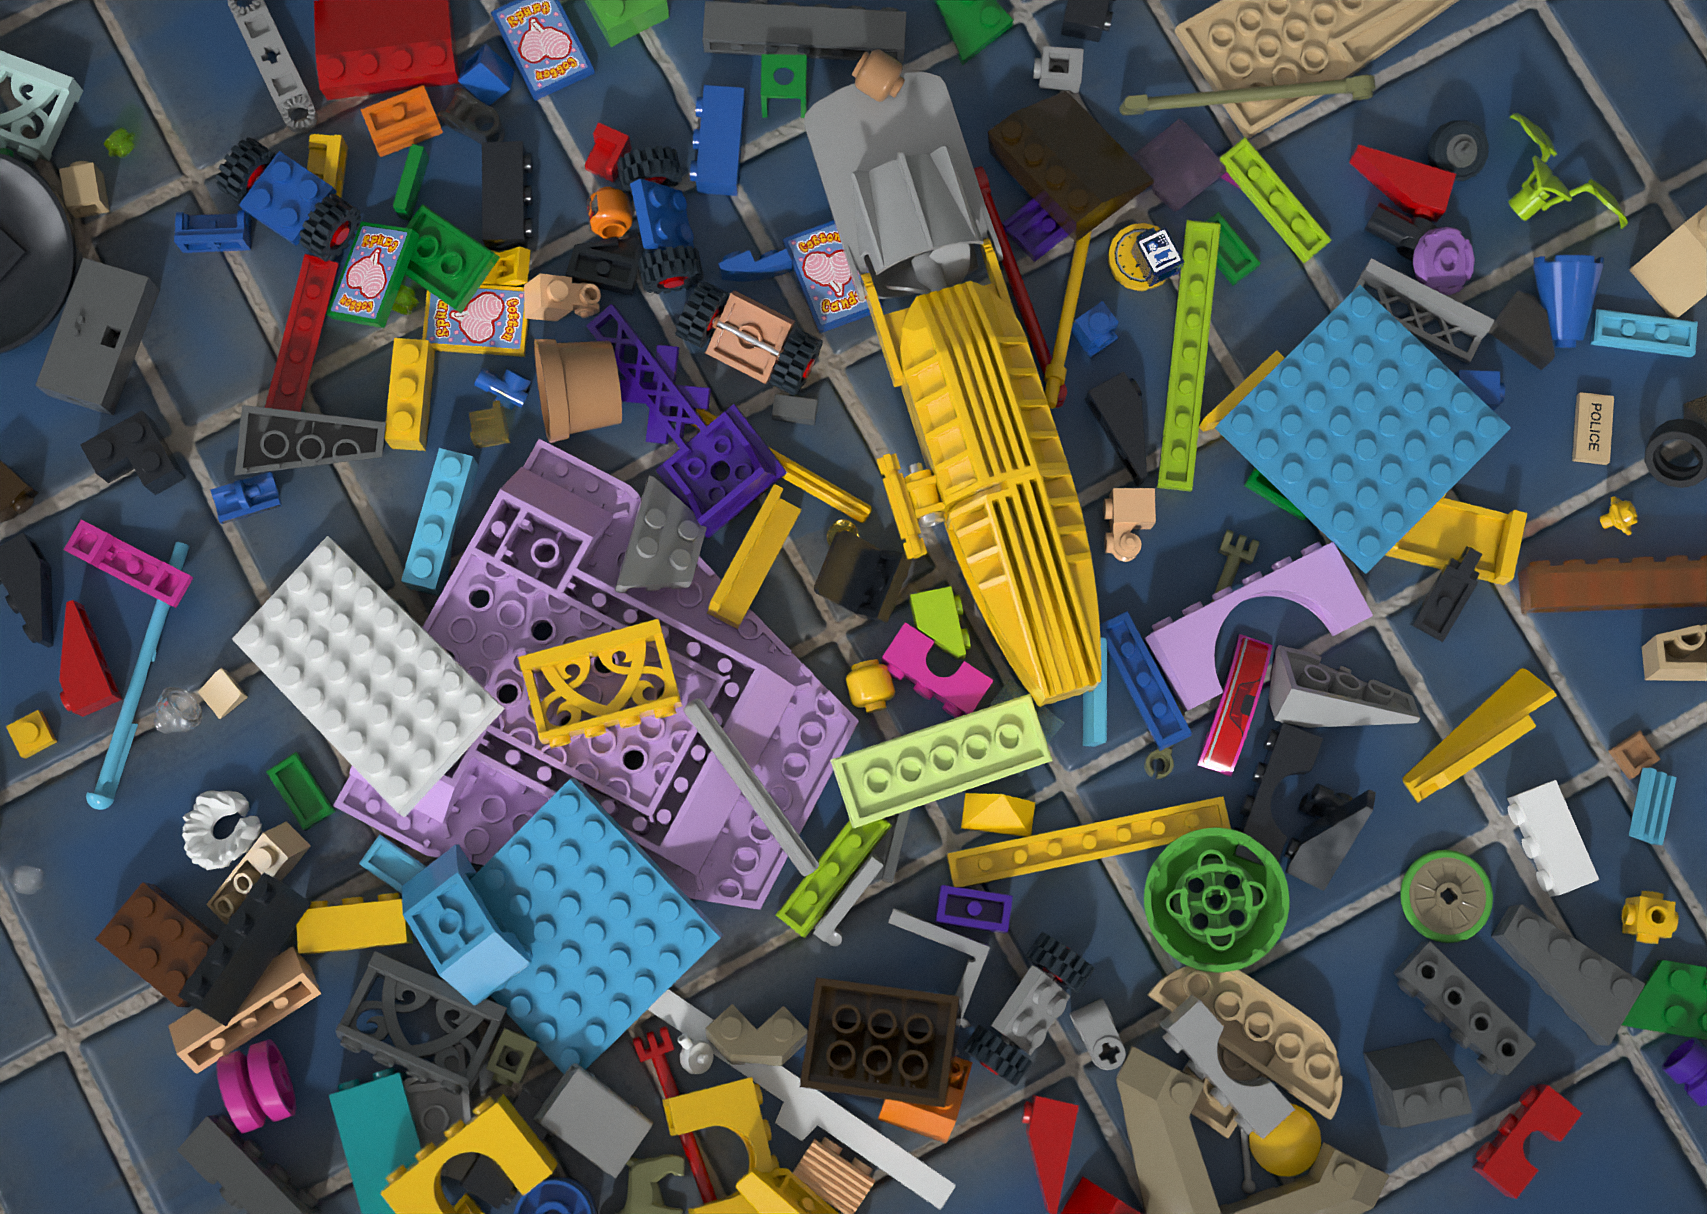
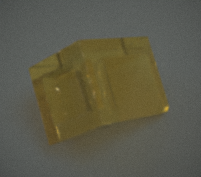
M500 400L493 401V408L469 412L472 428L470 437L476 449L510 443L505 410Z

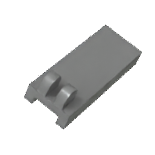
M874 852L870 854L816 924L813 934L831 946L836 947L841 944L843 934L837 928V925L884 866V860Z

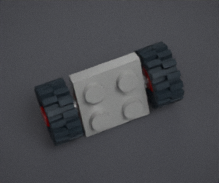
M1043 932L1040 933L1025 955L1028 960L1032 961L1041 970L1033 965L1031 966L991 1025L1002 1034L1001 1039L978 1025L962 1048L969 1055L977 1059L982 1066L1014 1086L1018 1085L1032 1064V1061L1012 1046L1015 1044L1031 1056L1035 1048L1039 1047L1045 1040L1046 1032L1054 1020L1066 1008V1002L1070 995L1056 984L1057 980L1069 989L1079 993L1095 970L1084 958L1078 956L1073 950Z

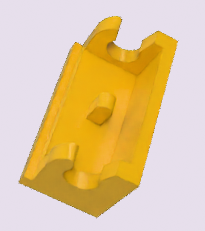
M312 134L309 136L307 170L334 187L337 191L335 195L342 198L348 146L342 135Z

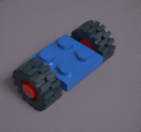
M246 138V141L242 139L239 141L238 147L234 145L231 148L232 153L230 155H225V163L220 164L218 168L221 172L216 175L218 180L216 185L219 187L218 189L239 202L242 210L295 246L300 242L303 247L326 262L334 260L335 255L339 257L342 254V249L348 248L349 240H353L356 236L354 231L359 229L360 225L358 222L361 221V212L338 195H335L337 191L334 187L281 151L275 154L255 139Z
M651 146L645 147V150L642 151L640 149L633 150V154L626 153L617 162L622 189L626 191V194L632 193L643 248L655 251V253L649 252L645 254L646 257H641L640 261H638L644 291L646 290L648 293L654 292V294L664 291V294L673 290L678 292L681 291V288L688 289L692 285L699 284L704 279L699 251L693 245L694 235L687 217V203L681 190L671 188V186L676 187L679 185L678 182L682 181L677 151L669 146L665 148L656 146L654 149H651Z

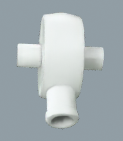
M686 1033L680 1035L678 1042L683 1047L680 1053L682 1067L691 1074L706 1072L713 1062L712 1048L702 1040H691Z

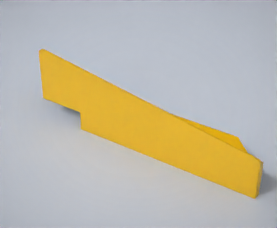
M1519 669L1402 778L1403 783L1416 802H1420L1535 728L1536 724L1529 716V713L1556 697V693L1527 669Z
M753 1168L736 1184V1188L759 1214H839L788 1168H777L772 1172H760L758 1168Z

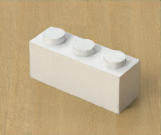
M1556 780L1507 798L1510 804L1508 806L1509 816L1512 822L1520 827L1524 836L1522 839L1523 849L1529 858H1533L1538 872H1536L1537 881L1544 892H1548L1549 897L1567 893L1599 880Z

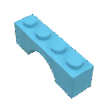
M441 448L438 450L401 580L408 589L440 596L444 590L451 566V548L455 528L465 502L470 499L479 467L473 456Z

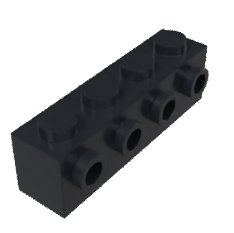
M263 872L177 996L226 1027L311 905V902L283 882Z

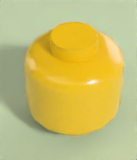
M878 659L852 665V671L846 676V684L852 705L858 708L865 707L866 713L886 709L885 702L895 696L892 676L887 666L879 664Z

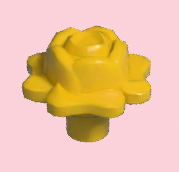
M1616 496L1611 497L1609 513L1599 517L1604 529L1615 526L1627 535L1632 534L1631 525L1638 522L1636 509L1633 504L1627 500L1621 501Z

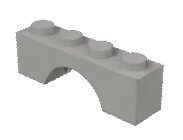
M1193 995L1189 996L1160 1023L1161 1027L1167 1032L1163 1036L1166 1043L1177 1054L1182 1050L1188 1056L1190 1061L1186 1064L1187 1067L1200 1081L1205 1077L1214 1086L1210 1093L1224 1108L1230 1105L1237 1115L1233 1119L1247 1135L1253 1131L1262 1139L1265 1138L1295 1110L1274 1084L1263 1076L1250 1080H1236L1225 1074L1220 1066L1217 1055L1218 1040L1224 1027L1198 998Z

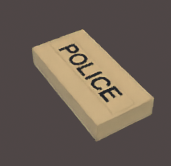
M1583 392L1576 395L1572 461L1601 465L1610 463L1614 396Z

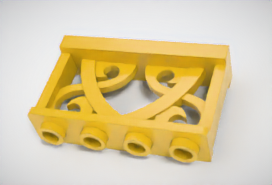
M659 619L518 657L540 742L542 744L549 743L550 748L571 743L570 737L585 734V738L603 735L607 733L606 727L620 724L621 729L633 727L642 723V717L655 714L656 719L669 717L677 713L676 708L683 706ZM656 642L663 669L645 666L646 643ZM618 651L624 652L626 658L622 663L632 662L631 667L615 665L612 661L613 655ZM599 656L601 662L610 671L621 675H628L619 693L607 706L593 702L574 691L588 677L591 667L590 658ZM571 664L579 666V676L566 684L564 680L573 677V675L566 673V668ZM539 672L544 673L549 683L556 690L546 696L542 702L534 676L535 673ZM642 674L656 675L663 680L665 690L663 695L657 700H646L643 697L645 689L655 688L650 682L641 680ZM562 696L566 701L558 707L557 716L563 711H568L571 714V720L565 725L556 726L548 721L547 710L553 701ZM631 697L634 700V702L638 705L636 707L622 710L630 701ZM582 711L596 716V718L581 721Z

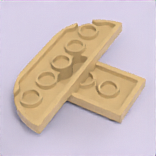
M1185 966L1166 975L1147 994L1171 1012L1189 996L1193 995L1198 998L1224 1027L1218 1040L1217 1055L1220 1066L1228 1077L1236 1080H1250L1259 1076H1263L1266 1079L1269 1078L1327 1119L1331 1120L1333 1118L1342 1093V1076L1336 1055L1337 1051L1332 1041L1316 1022L1239 970L1214 973ZM1186 1065L1182 1071L1197 1078ZM1205 1077L1201 1080L1205 1085L1191 1114L1225 1138H1229L1237 1126L1233 1119L1237 1113L1230 1105L1224 1108L1213 1097L1210 1090L1214 1086Z

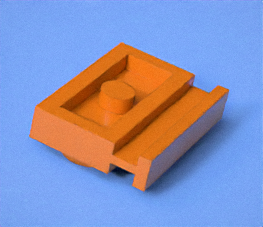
M424 85L361 109L380 157L443 133Z

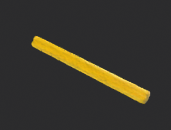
M696 409L707 425L717 418L706 410ZM769 447L788 472L782 478L860 523H864L867 520L872 508L869 504Z

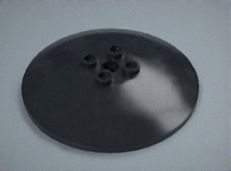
M0 153V354L17 349L32 341L54 321L71 291L75 277L77 253L72 222L63 202L53 187L34 169Z

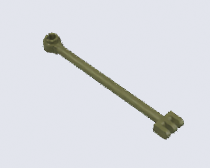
M1361 75L1342 80L1147 97V94L1126 97L1119 110L1122 115L1128 116L1144 114L1145 111L1339 93L1352 94L1353 100H1364L1373 97L1372 91L1376 90L1375 76Z
M1226 530L1218 553L1228 557L1215 593L1229 586L1232 587L1240 562L1249 565L1253 562L1260 541L1252 539L1248 551L1243 549L1247 536L1240 534L1235 546H1233L1230 542L1234 531ZM1176 698V699H1175V702H1176L1177 706L1179 707V709H1180V711H1181V713H1182V715H1183V717H1184L1185 712H1183V710H1182V708H1181V706H1180V704H1179V702H1178V700H1177V698ZM1173 745L1161 751L1157 747L1155 751L1146 757L1144 769L1150 777L1153 776L1155 771L1152 768L1153 760H1160L1164 766L1162 771L1156 773V779H1162L1172 772L1174 767V761L1171 756Z

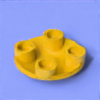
M1291 1104L1295 1110L1265 1138L1262 1139L1253 1131L1248 1136L1249 1148L1253 1157L1262 1168L1274 1175L1286 1177L1303 1173L1312 1166L1320 1152L1321 1134L1317 1122L1308 1111L1295 1104Z

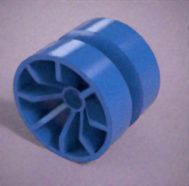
M555 1176L544 1179L524 1196L522 1195L516 1205L514 1214H597V1206L593 1195L581 1182L570 1177Z

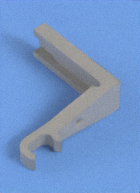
M893 908L888 923L975 957L973 960L968 959L955 996H959L963 1001L960 1025L964 1028L970 1026L969 1021L963 1015L990 949L989 944L909 914L907 911ZM957 1048L955 1055H959V1051Z

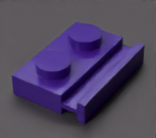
M1032 199L1002 223L1005 232L1012 236L1015 243L1033 262L1037 261L1069 236L1035 199Z

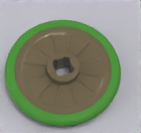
M1437 850L1421 856L1408 868L1401 884V904L1406 918L1420 934L1437 942L1455 943L1472 937L1485 925L1492 910L1493 892L1487 874L1475 860L1457 851ZM1446 889L1453 895V899L1448 903L1440 896L1441 892Z

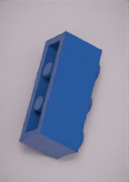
M704 85L703 97H697L696 117H701L700 129L694 128L693 149H698V160H692L690 168V181H696L697 193L738 196L745 112L744 88Z

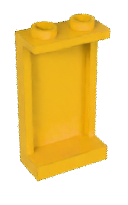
M1443 498L1385 555L1442 570L1451 558L1458 560L1466 546L1483 554L1474 568L1475 571L1480 573L1477 579L1505 585L1514 578L1527 513L1513 510L1506 514Z

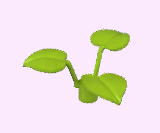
M1513 113L1509 117L1520 122L1527 134L1540 146L1542 152L1541 159L1536 155L1532 157L1534 170L1521 185L1523 189L1508 201L1511 208L1520 218L1527 221L1540 209L1546 211L1550 206L1563 200L1570 202L1572 196L1587 191L1597 196L1604 205L1618 215L1621 229L1628 224L1627 218L1615 197L1592 178L1588 180L1589 183L1568 191L1564 183L1557 176L1553 175L1552 170L1546 164L1551 154L1554 157L1557 155V151L1547 134L1539 126L1519 113ZM1548 191L1559 195L1548 201L1546 200L1549 196H1551Z

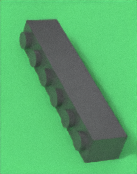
M731 0L705 1L703 26L704 52L742 55H807V58L859 61L865 51L871 53L875 49H879L903 63L906 12L891 7L880 10H866L862 6L833 8L828 4H816L813 7L799 6L793 2L772 5L759 0H751L747 3H735Z

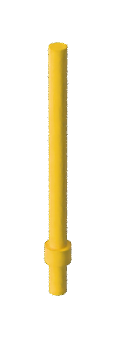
M1092 231L1075 244L1051 364L1047 365L1044 381L1046 382L1045 396L1049 408L1056 407L1060 386L1065 382L1067 369L1064 365Z

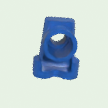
M484 367L479 373L474 386L495 394V402L513 410L515 405L522 408L529 395L527 389L531 380L508 368L501 378Z

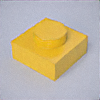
M36 710L6 726L22 758L26 759L57 743L43 712L40 710Z

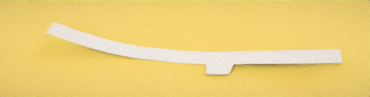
M669 989L648 1008L649 1011L683 1034H688L692 1040H702L712 1048L714 1055L748 1078L752 1077L755 1083H758L761 1087L782 1100L783 1105L775 1123L793 1136L803 1141L818 1125L941 1210L956 1186L945 1177L819 1091L801 1088V1079L784 1067L745 1063V1065L730 1064L706 1039L705 1028L714 1020Z

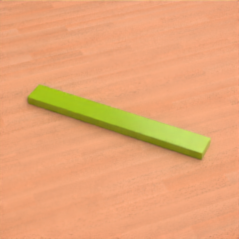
M1187 220L1185 225L1157 488L1190 492L1193 488L1220 223Z

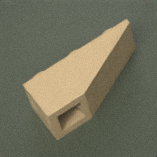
M287 821L263 832L206 905L227 925L231 916L238 910L263 872L281 881L295 867L311 845Z

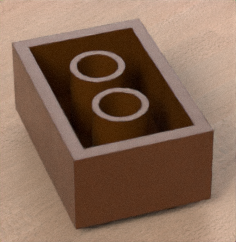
M142 882L95 940L177 1007H190L191 1004L177 995L184 987L187 979L201 963L210 946L214 944L219 936L155 884Z

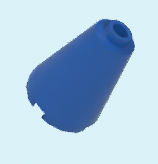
M1555 255L1554 261H1545V256L1533 259V269L1548 341H1555V348H1576V341L1584 340L1604 266V257L1595 259V256Z

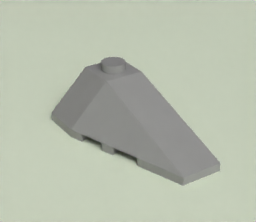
M1278 645L1275 652L1268 697L1275 721L1306 728L1419 722L1420 715L1412 695L1374 679L1368 683L1361 681L1351 674V669L1340 666L1339 670H1335L1321 664V657L1311 652Z

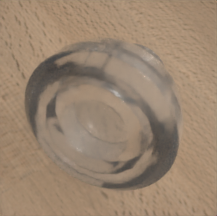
M165 688L156 701L154 724L164 734L187 732L193 730L202 722L203 715L199 703L190 693L181 688Z

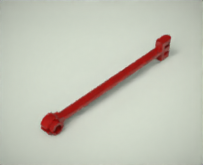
M982 166L974 168L975 175L1002 250V264L1043 375L1045 376L1046 367L1051 364L1052 357L993 201L986 172ZM1065 383L1060 386L1055 408L1062 407L1067 396Z
M663 1026L660 1028V1035L664 1042L658 1044L653 1031L646 1033L650 1047L644 1049L640 1036L632 1039L640 1062L652 1059L663 1093L667 1099L679 1096L680 1094L665 1053L674 1050L675 1047L667 1026ZM693 1131L680 1134L679 1137L703 1204L717 1200Z

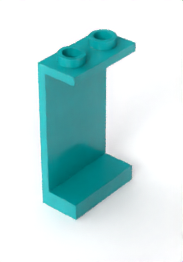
M393 1067L372 1074L374 1081L360 1085L359 1079L337 1085L339 1092L329 1095L361 1214H396L380 1194L388 1184L385 1178L401 1164H404L406 1168L410 1167L417 1161L414 1155L422 1149L403 1080L407 1079L406 1072L395 1074Z

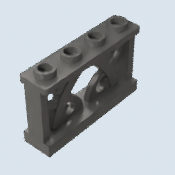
M374 952L368 964L369 967L335 1030L337 1038L341 1040L340 1045L356 1053H360L361 1049L374 1054V1060L385 1066L393 1067L394 1063L407 1068L406 1073L420 1081H426L427 1078H431L440 1082V1088L450 1094L460 1096L461 1092L470 1095L490 1050L507 1019V1008L487 999H484L478 1005H473L448 982L378 952ZM377 977L384 979L382 1002L366 1001ZM406 991H412L416 996L415 1001L411 1004H395V999L405 1002L402 995ZM429 1000L437 1002V1021L447 1035L427 1043L410 1045L401 1031L396 1013H412L421 1009ZM371 1009L383 1010L384 1017L373 1016L366 1022L367 1024L375 1023L378 1026L374 1034H364L359 1031L357 1019L363 1012ZM450 1010H456L460 1014L457 1020H452V1023L458 1026L456 1029H453L444 1018L445 1014ZM484 1022L489 1024V1027L477 1050L467 1037ZM389 1035L395 1047L382 1041ZM460 1043L469 1052L470 1064L461 1072H452L446 1068L445 1061L449 1057H454L458 1062L460 1061L459 1052L454 1047ZM435 1055V1064L423 1060V1058Z

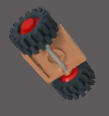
M704 280L699 282L693 294L688 298L689 301L683 308V314L679 317V323L676 326L677 330L675 332L676 336L699 348L706 345L708 339L711 338L706 354L765 384L770 381V384L796 396L802 386H804L812 367L816 363V358L820 354L823 341L799 328L795 329L794 333L789 337L795 323L794 320L735 290L728 296V292Z

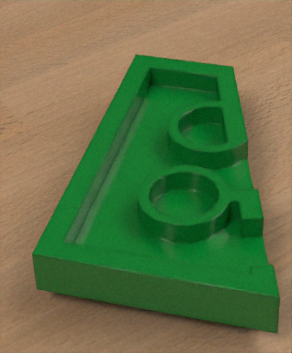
M934 0L946 23L948 34L956 46L962 66L1013 25V19L996 0Z

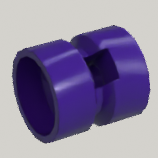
M1692 1037L1680 1044L1663 1062L1662 1070L1676 1084L1685 1083L1684 1090L1687 1092V1095L1698 1106L1703 1107L1707 1105V1047L1697 1037Z

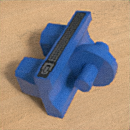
M272 472L244 480L239 479L234 481V483L210 490L217 509L218 520L221 524L282 506Z

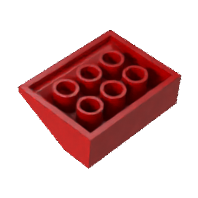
M450 0L314 1L317 72L320 90L327 100L412 90L423 85L425 88L460 83L458 81L460 73Z

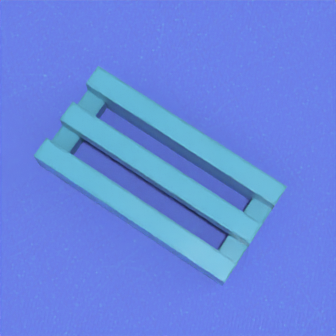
M1642 768L1629 836L1652 845L1663 846L1677 778L1666 776V773L1657 772L1653 768Z

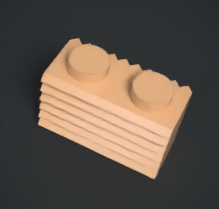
M824 1137L822 1142L814 1138L792 1173L823 1200L842 1213L854 1214L875 1182V1179L870 1176L873 1169L856 1157L852 1162L839 1155L842 1148L827 1137Z

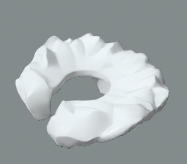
M211 790L204 792L196 798L194 810L183 816V819L186 821L182 834L186 842L184 850H186V855L192 859L193 864H199L201 867L206 868V870L227 867L233 860L248 852L254 841L259 838L262 832V824H260L257 816L246 817L250 810L249 802L242 794L234 791L220 792ZM237 812L244 817L239 820L235 830L229 837L221 840L215 839L213 828L220 818Z

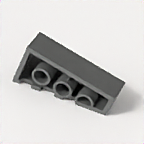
M242 405L235 476L381 458L386 422Z
M1523 905L1509 906L1491 936L1523 970H1526L1539 983L1538 986L1564 1009L1563 1012L1587 1033L1586 1036L1595 1045L1611 1044L1645 986V983Z
M223 1114L220 1117L217 1115L207 1116L177 1149L207 1182L215 1184L218 1181L222 1185L219 1192L230 1205L238 1209L244 1208L248 1212L247 1214H320L322 1212L316 1206L318 1199L310 1191L303 1187L300 1190L297 1189L289 1181L292 1178L290 1173L277 1163L272 1166L262 1157L265 1151L253 1140L248 1139L245 1141L236 1133L238 1129L234 1122Z

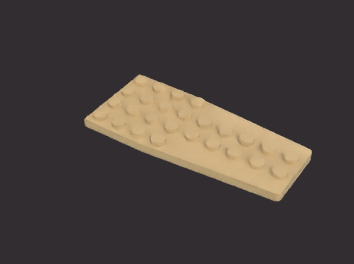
M1221 0L1176 26L1174 32L1213 91L1342 80L1357 73L1459 0ZM1323 95L1223 104L1242 135L1249 139Z

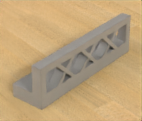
M1370 259L1353 289L1354 291L1359 285L1363 287L1364 284L1376 289L1380 298L1379 303L1390 314H1392L1389 304L1399 301L1406 304L1411 316L1404 319L1395 318L1418 340L1466 364L1471 362L1482 338L1489 332L1494 322V319L1373 259ZM1432 317L1438 320L1442 332L1432 335L1425 332L1420 319ZM1462 332L1473 338L1467 352L1454 346L1451 334Z

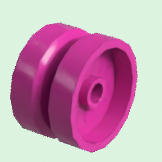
M271 1039L251 1045L247 1057L241 1051H235L218 1057L217 1076L220 1090L230 1117L238 1130L246 1133L263 1127L266 1115L274 1122L295 1115L296 1098L289 1071L282 1054Z

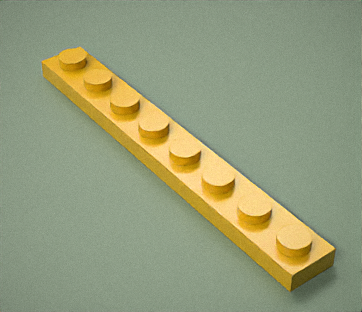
M1221 796L956 851L946 855L953 887L962 888L1164 846L1192 831L1205 828L1231 829L1224 797Z

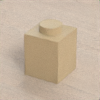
M77 161L70 164V167L59 169L65 206L76 219L110 212L104 175L94 162Z

